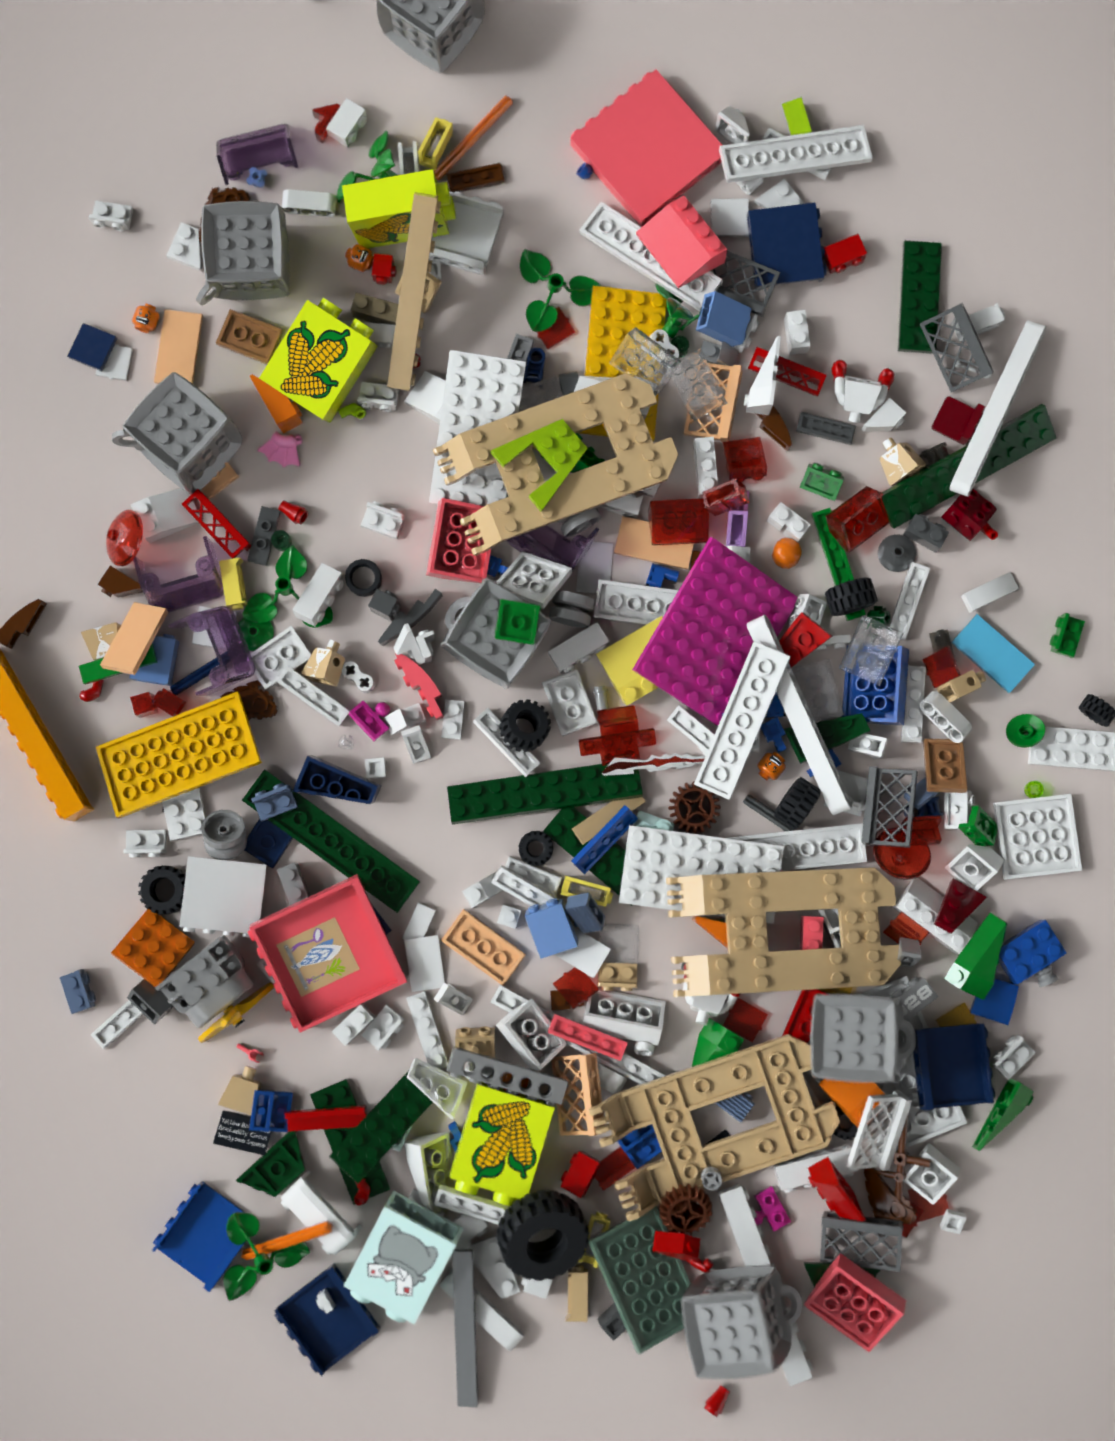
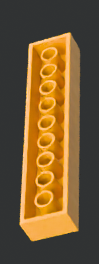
M0 648V716L2 719L7 720L9 732L18 739L17 746L21 752L26 753L28 765L37 772L36 778L42 786H45L47 790L46 796L50 802L55 803L57 807L55 811L59 818L75 822L93 811L94 808Z

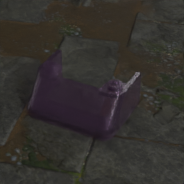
M288 124L259 129L223 138L216 142V156L225 185H229V179L233 181L241 178L240 175L243 174V171L249 170L251 167L257 168L277 162L280 165H284V167L293 165L295 168L298 167L297 156Z
M546 525L510 538L507 542L521 553L523 551L571 567L573 573L589 550L600 529L596 527L588 538L577 535L572 541H569Z
M204 536L203 540L208 555L200 557L196 561L195 568L197 574L165 584H160L159 578L154 573H146L143 562L139 558L133 557L139 583L149 605L166 608L168 613L211 601L224 595L221 571L214 546L207 536Z
M219 606L200 611L168 624L170 628L178 629L189 626L194 632L206 630L220 665L210 671L209 678L212 685L195 692L196 696L211 695L254 675L255 665L234 611L230 607Z

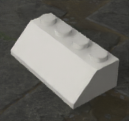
M914 876L893 908L899 913H904L927 930L930 936L954 954H960L972 938L978 922L968 916L952 934L934 925L944 897Z
M589 986L582 1025L616 1038L648 1042L658 1046L663 1028L666 1001L616 991L601 990V988Z

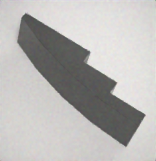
M435 589L425 603L417 600L407 615L400 610L378 640L379 644L384 646L398 638L406 623L409 624L410 628L414 627L443 597L442 593Z

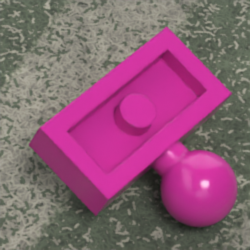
M363 700L348 713L373 742L389 729L379 718L385 717L390 713V707L385 702L378 703L375 706V711H373Z
M772 1186L754 1195L761 1208V1211L755 1210L757 1217L754 1218L756 1226L761 1225L763 1218H766L772 1231H776L791 1222Z

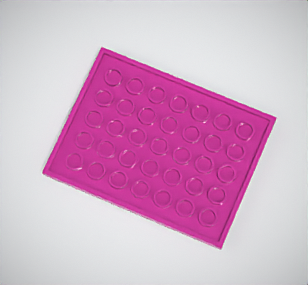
M710 537L632 670L716 726H719L722 713H724L754 642L747 628V623L762 615H766L778 637L792 613L798 597L715 538Z

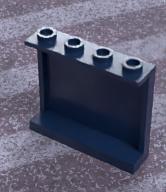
M816 202L748 211L746 216L751 259L753 262L781 273L776 285L813 280L821 282L824 279V276L827 275V269L822 261L824 246L820 244L822 228L818 226L820 209L816 208ZM752 266L753 275L758 274L756 268ZM770 273L761 275L764 285L771 283L775 275ZM759 277L754 278L755 289L762 286Z
M984 1023L915 1029L916 1046L913 1051L920 1110L994 1103L995 1089L992 1087L991 1082L993 1071L989 1066L990 1050L987 1047L986 1041L988 1031Z
M335 1263L274 1310L277 1321L285 1325L290 1339L298 1343L300 1353L304 1357H308L313 1371L321 1376L324 1375L326 1370L369 1337L376 1335L381 1329L365 1304L354 1299L350 1289L344 1287L346 1278ZM325 1288L336 1305L327 1314L324 1309L321 1310L316 1302L318 1293Z

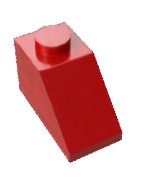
M655 1231L653 1252L683 1261L699 1259L701 1238L683 1233Z

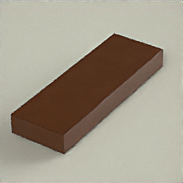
M501 163L447 174L449 189L453 193L455 191L462 192L505 183Z

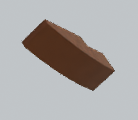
M772 406L769 415L756 414L763 420L759 428L788 452L792 446L791 438L776 408Z
M37 599L17 611L1 627L0 644L13 649L21 633L29 636L47 603Z

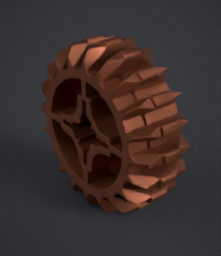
M693 781L692 788L689 787L688 783H685V790L681 786L678 787L680 794L677 792L672 793L676 800H669V802L674 803V806H669L668 809L675 811V813L670 814V817H677L673 823L677 824L679 821L682 823L679 826L680 830L685 825L687 826L686 833H689L690 828H693V833L696 834L698 827L703 833L705 832L704 825L708 829L711 828L709 821L714 824L717 822L712 817L720 816V813L715 812V809H720L721 806L714 804L719 801V798H712L715 793L711 792L709 794L708 790H704L701 787L697 788L694 785L695 781ZM689 792L701 793L696 800H689L683 796ZM705 797L710 804L709 814L702 808V802ZM700 799V802L697 806L699 812L694 811V813L692 812L689 816L692 809L690 804L693 803L694 805ZM680 801L687 807V813L684 818L679 812ZM693 815H699L706 819L696 824L688 822Z
M689 1183L686 1187L680 1184L677 1189L672 1186V1192L666 1191V1197L661 1199L659 1215L664 1226H667L669 1231L673 1230L674 1233L681 1232L683 1234L689 1232L692 1236V1231L696 1230L699 1233V1228H705V1222H710L712 1202L703 1188L699 1189L696 1184L692 1188Z

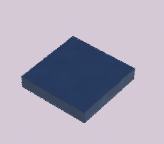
M83 323L67 357L102 372L118 338Z
M259 818L247 837L244 851L274 869L293 840V837L268 819L261 821Z

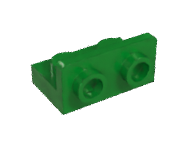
M815 462L813 464L809 463L799 488L835 501L844 481V477L841 476L842 473L833 469L831 471L825 470L823 465Z
M1064 613L1056 620L1055 627H1057L1056 634H1053L1051 637L1050 645L1052 647L1050 651L1073 658L1085 621L1070 617V614Z
M972 806L969 822L959 824L958 828L975 845L993 846L998 831L997 823L980 806Z

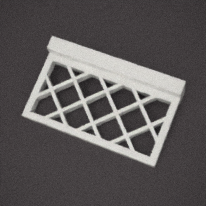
M899 1090L893 1091V1094L871 1095L868 1097L846 1165L848 1169L876 1167L883 1171L890 1169L912 1102L909 1097ZM874 1102H879V1105L872 1110ZM883 1110L884 1113L876 1118V1115ZM873 1119L874 1122L867 1127L868 1122ZM877 1127L878 1130L871 1136L870 1133ZM867 1137L868 1140L861 1145L862 1140ZM871 1145L872 1148L865 1154L864 1151ZM859 1155H862V1157L857 1162H855L856 1158Z

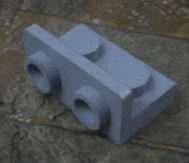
M284 783L273 786L274 790L267 793L266 790L260 791L251 799L252 803L255 804L261 821L298 808L289 785H284Z
M84 969L60 977L71 1014L95 1006L96 997L94 992L90 990L88 984L90 983L88 973L84 972Z

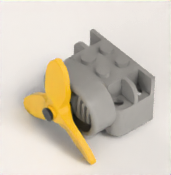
M226 935L217 938L155 987L157 991L161 989L168 998V1002L172 1003L177 1011L185 1013L197 1028H202L223 1011L224 1015L198 1037L200 1043H203L231 1024L236 1025L235 1028L245 1021L242 1015L274 988L272 982H269L236 1006L231 1005L250 990L254 983L243 970L245 966L243 957Z

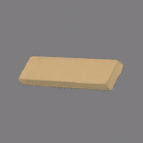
M643 797L612 801L572 828L582 845H584L624 805L633 811L646 801Z

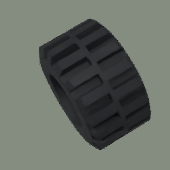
M866 577L844 582L825 592L832 616L854 613L878 602L872 579Z
M526 699L525 702L518 700L517 703L511 704L502 716L499 729H501L500 736L505 737L503 741L505 744L508 742L511 749L515 747L518 752L521 749L524 752H528L530 749L533 751L548 736L551 726H549L551 719H547L549 716L548 711L544 712V707L542 705L539 707L537 705L538 702L534 701L531 703L529 699ZM522 718L531 722L534 727V733L522 732L516 724V719Z
M803 777L798 778L777 806L774 817L793 830L798 828L816 804L821 790Z
M162 865L149 869L147 874L142 876L141 879L143 881L138 886L141 887V890L138 891V895L142 897L140 899L141 903H144V907L150 909L153 913L172 914L180 911L186 874H183L182 870L173 866ZM164 878L170 879L175 888L173 897L166 902L159 900L155 893L157 883Z

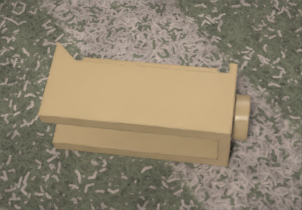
M575 1266L568 1270V1315L565 1317V1322H588V1269H584V1266Z

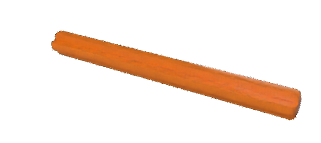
M507 95L504 96L437 166L436 170H434L437 180H441L512 105L511 98Z
M325 1221L257 1244L255 1247L259 1254H268L331 1233L333 1225ZM248 1247L242 1250L241 1257L242 1259L250 1260L255 1258L256 1255L253 1249Z

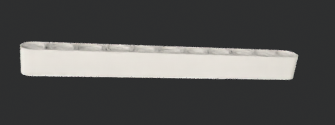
M1027 320L953 477L950 491L969 497L1040 345L1046 326Z
M762 615L747 623V628L753 641L784 653L766 615ZM788 663L776 693L831 814L837 815L851 809L852 803Z

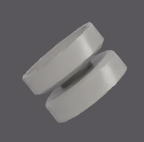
M592 508L559 520L557 523H563L561 531L565 537H571L593 526L602 516L597 508Z
M558 591L552 600L557 606L551 607L548 618L560 624L588 628L591 617L587 612L593 611L595 600L573 592Z
M219 810L208 815L202 822L201 831L206 852L211 857L218 860L232 859L240 855L246 848L245 824L243 818L238 813L231 810Z

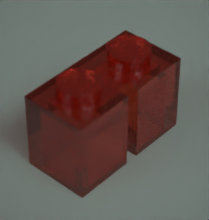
M737 478L702 492L705 509L714 516L730 511V507L735 509L749 503L746 486Z

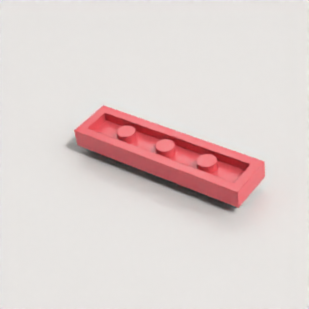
M554 1014L547 1031L552 1035L619 1061L622 1060L628 1044L626 1041Z

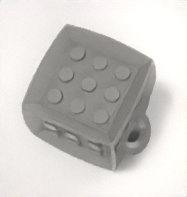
M377 0V15L383 33L411 57L438 73H442L469 43L483 20L485 10L484 0Z
M235 201L204 205L202 207L201 243L206 280L196 301L200 305H205L214 297L229 300H261L288 296L290 257L286 216L283 208L278 203L258 201Z
M172 372L140 402L123 424V430L112 434V442L119 446L134 447L141 451L167 478L192 495L197 489L201 490L217 475V472L224 468L225 463L230 461L241 446L242 437L236 424L218 405L187 379L176 372ZM131 436L134 440H125L122 438Z
M484 578L480 587L475 590L471 597H462L453 602L448 608L445 623L449 630L440 645L475 672L507 689L535 652L551 624V620L539 611L534 645L494 639L500 599L522 603L528 602L502 585ZM464 607L459 617L455 621V615L457 611Z
M817 993L814 997L811 1023L812 1076L814 1078L849 1082L897 1083L900 1080L903 1059L909 1057L916 1046V1032L912 1024L904 1020L901 998L893 999L865 995H823ZM899 1029L905 1032L907 1039L905 1046L900 1049L898 1045Z
M749 1266L711 1271L698 1276L688 1286L682 1297V1314L687 1346L695 1374L698 1378L738 1379L773 1373L785 1361L792 1343L791 1325L797 1321L801 1314L802 1300L795 1288L782 1283L776 1267ZM781 1296H787L791 1300V1310L786 1315L783 1314Z

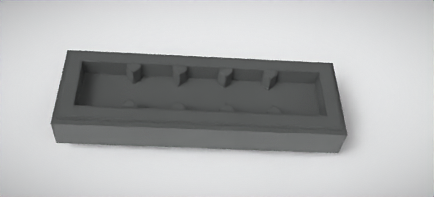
M801 412L796 432L851 445L856 426Z
M261 506L248 562L267 566L281 513L280 510Z

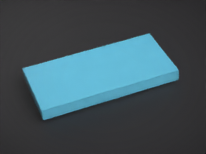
M978 614L972 618L951 642L1008 693L1017 686L1035 665Z

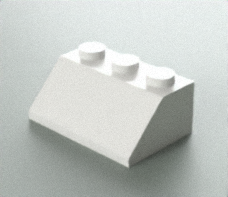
M533 999L526 1001L509 1012L496 1024L527 1066L533 1070H541L567 1045L564 1039L547 1032L551 1022Z

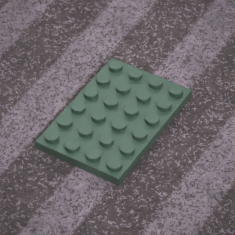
M657 1206L642 1217L632 1221L625 1220L589 1240L591 1250L637 1354L645 1352L684 1329L682 1297L691 1284L680 1259L653 1252L655 1231L668 1232L666 1226L662 1223Z

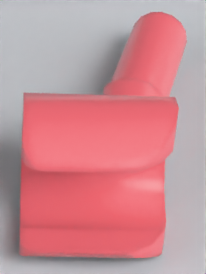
M240 1043L237 1045L238 1049L248 1054L250 1060L260 1063L256 1060L257 1054L264 1056L261 1051L248 1049Z

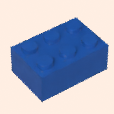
M1039 920L1003 943L999 954V964L1012 984H1020L1067 953L1047 921Z

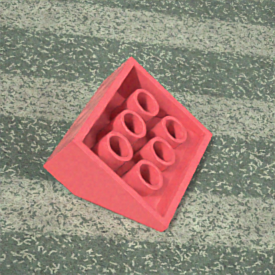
M685 196L669 203L636 232L638 238L678 288L722 265L726 260L727 248Z
M446 498L440 499L437 507L426 576L473 583H482V579L487 577L491 549L485 553L473 556L472 548L482 546L484 542L481 539L473 544H469L467 539L480 534V532L466 537L465 531L477 527V524L473 522L467 526H462L460 523V519L470 516L484 506Z
M840 1253L804 1302V1306L870 1352L904 1315L906 1300Z

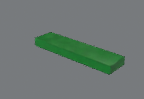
M151 644L139 668L157 663L153 644ZM103 658L79 665L82 682L85 685L122 674L123 672L102 668L100 664Z

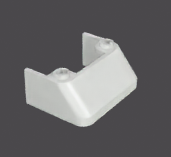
M308 1170L281 1196V1204L286 1210L289 1211L291 1209L306 1227L325 1221L332 1223L331 1233L316 1238L323 1244L322 1248L328 1255L331 1253L336 1255L358 1235L362 1227L359 1224L353 1230L306 1179L311 1173Z

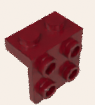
M948 396L945 398L931 428L965 445L968 440L972 439L975 427L982 418L985 406L978 403L973 408Z
M972 489L969 497L960 494L941 518L971 541L993 516L997 508L978 493L977 490Z

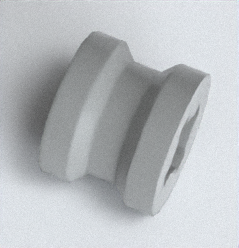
M1051 965L1034 974L1039 980L1038 984L1040 987L1058 980L1057 976L1052 972L1053 968Z
M708 1166L702 1171L701 1179L706 1189L716 1190L721 1186L722 1177L716 1167Z

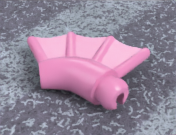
M275 432L271 439L258 448L257 451L264 453L269 462L276 461L283 467L287 465L300 466L297 445L302 444L303 441L299 434L295 436H282Z

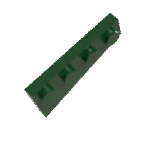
M862 713L816 723L828 751L871 731ZM785 728L784 731L800 764L806 762L807 759L793 728Z

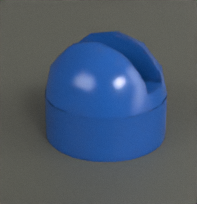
M586 162L576 172L582 179H589L593 173L592 168Z

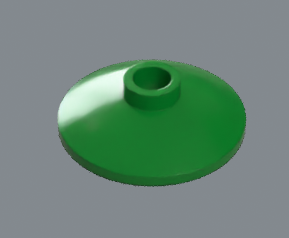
M242 618L236 627L237 641L248 651L254 652L274 637V628L271 622L254 623ZM253 628L257 629V633L255 635H251L250 633L251 629Z
M1022 714L1014 717L1006 727L1007 739L1017 747L1028 748L1035 746L1045 735L1043 721L1031 714Z

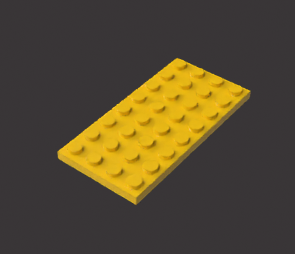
M593 286L584 376L614 378L626 373L656 385L654 395L657 404L650 406L644 420L654 442L661 365L658 363L656 353L648 348L647 339L653 332L664 327L667 299L660 293ZM603 424L579 432V434L608 437Z
M234 692L96 746L117 818L130 815L262 763L239 692Z

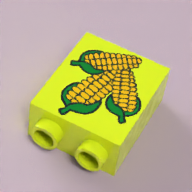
M433 169L342 186L347 223L358 244L368 249L407 242L415 192L438 196V201L441 202L440 213H436L435 221L438 222L437 233H433L432 237L449 234L447 221L456 219L453 197L450 196L447 181L438 183Z
M322 298L318 306L309 300L305 302L259 379L322 420L331 423L378 346L369 340L374 332L373 329L354 318L350 326H347L337 319L342 309L327 299Z
M484 1082L476 1084L450 1169V1178L456 1180L454 1188L470 1195H477L479 1187L494 1191L492 1200L506 1206H512L513 1202L518 1198L525 1197L532 1185L554 1112V1106L544 1103V1100L538 1098L537 1101L527 1099L524 1094L513 1095L507 1093L501 1087L499 1090L490 1088Z

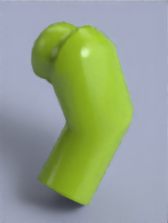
M355 403L338 410L341 418L352 415L363 419L366 416L365 408Z

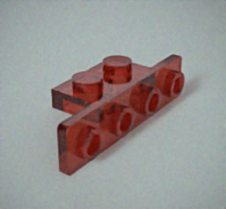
M654 728L579 739L581 756L600 753L602 766L609 765L614 757L640 760L638 747L656 745Z

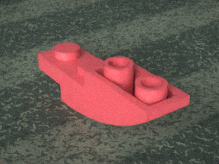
M403 654L396 655L397 659L394 661L399 670L403 669L405 673L403 679L407 687L411 686L413 690L420 687L421 689L418 692L423 701L427 700L429 706L426 708L431 718L434 716L437 720L443 718L444 716L436 702L442 695L435 683L413 660Z

